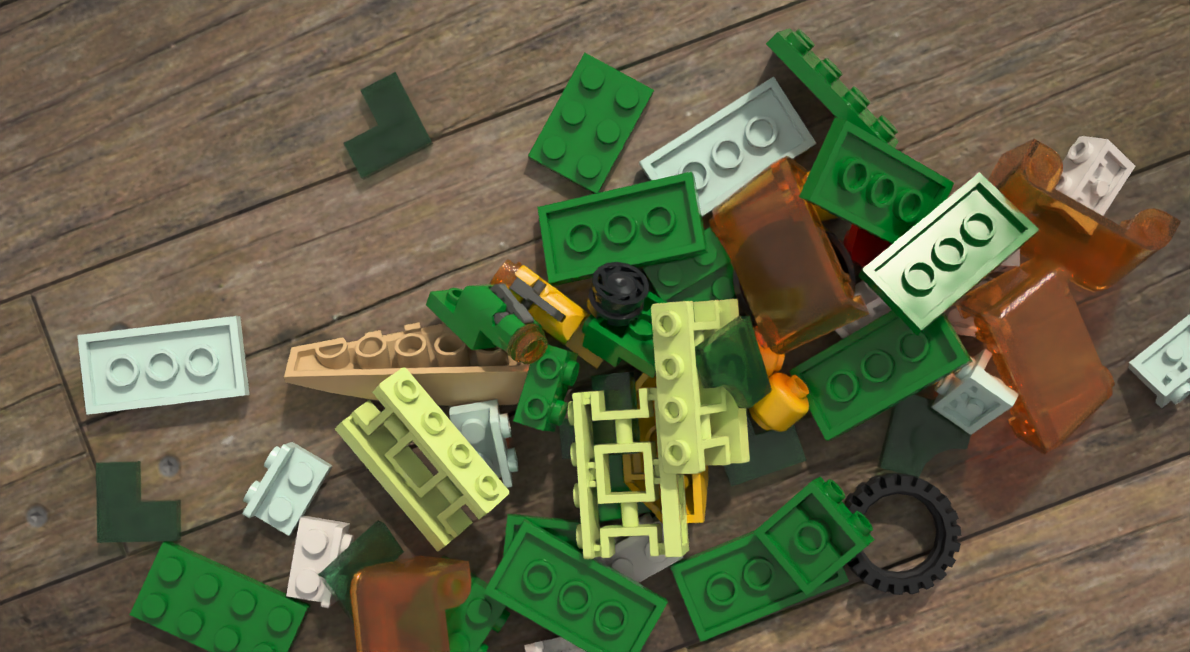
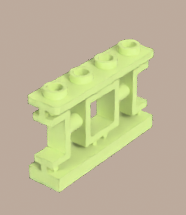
M738 299L652 304L651 316L663 472L666 474H697L705 471V465H730L731 463L749 462Z
M402 367L381 382L372 392L385 407L382 412L368 400L354 410L335 430L436 551L439 552L473 523L461 509L463 505L466 504L475 516L481 519L509 494V490L405 367ZM414 442L438 470L435 476L408 446L410 443Z
M657 387L640 388V409L605 411L604 391L573 393V401L568 403V420L570 425L575 428V442L571 444L570 455L572 465L574 467L577 466L578 483L574 484L573 499L576 508H580L581 524L577 525L576 541L578 548L583 549V558H610L615 554L614 537L649 535L650 556L682 557L689 551L684 474H666L663 472ZM653 400L655 404L658 458L656 441L633 442L632 418H649L654 416ZM615 420L617 443L594 446L592 421ZM643 451L646 491L611 492L608 453ZM659 484L661 489L664 540L662 539L661 523L639 524L637 502H653L660 499ZM621 503L622 525H605L600 528L598 504Z

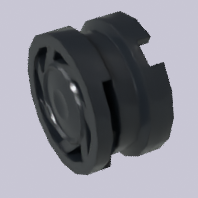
M611 262L598 267L593 274L592 285L587 297V306L590 313L596 319L602 317L608 320L607 325L617 327L627 326L633 319L637 321L643 312L644 300L649 292L648 280L638 268L630 264Z

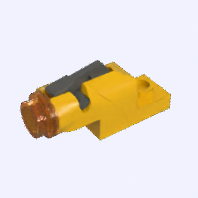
M507 259L489 284L504 283L518 302L523 304L531 316L541 325L544 331L574 353H578L581 358L597 369L603 362V359L582 346L585 336L582 333V327L590 314L522 263L517 262L515 264L510 259Z

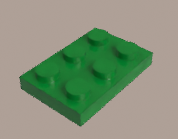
M584 52L528 154V158L593 194L599 193L652 97L654 90Z

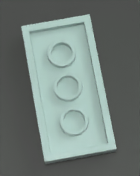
M773 76L639 162V165L649 181L692 171L695 176L700 210L703 217L807 151L816 142Z
M240 316L77 335L86 415L249 395Z

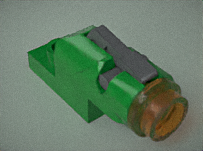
M504 283L466 286L464 290L450 288L449 290L431 291L426 306L471 350L498 347L505 351L514 361L528 365L539 360L547 349L548 341L545 338L541 325L531 316L524 305L518 302Z

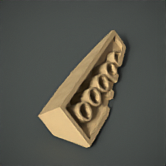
M420 322L404 325L405 331L382 335L381 330L365 333L364 337L352 342H346L344 338H337L291 347L284 375L286 383L335 394L378 400L372 393L376 387L402 367H405L437 405L460 406L498 399L499 405H518L534 348L523 357L516 351L513 358L498 347L471 350L443 322L442 324L423 328L420 327Z

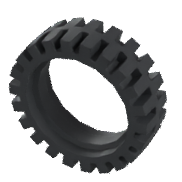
M885 473L882 476L877 475L869 478L870 480L866 483H860L856 487L857 490L854 493H850L845 499L847 501L845 506L852 514L855 511H859L865 515L869 507L882 497L895 494L913 496L923 502L933 516L936 528L935 542L927 558L913 569L900 572L883 570L873 564L863 550L852 558L847 565L865 583L885 593L890 592L895 595H903V593L907 592L915 594L919 593L921 588L927 590L933 587V581L936 579L942 580L947 575L945 572L948 566L953 567L956 561L953 558L954 553L959 552L961 545L957 541L958 536H961V527L956 522L959 518L956 510L951 507L952 503L929 482L902 473Z

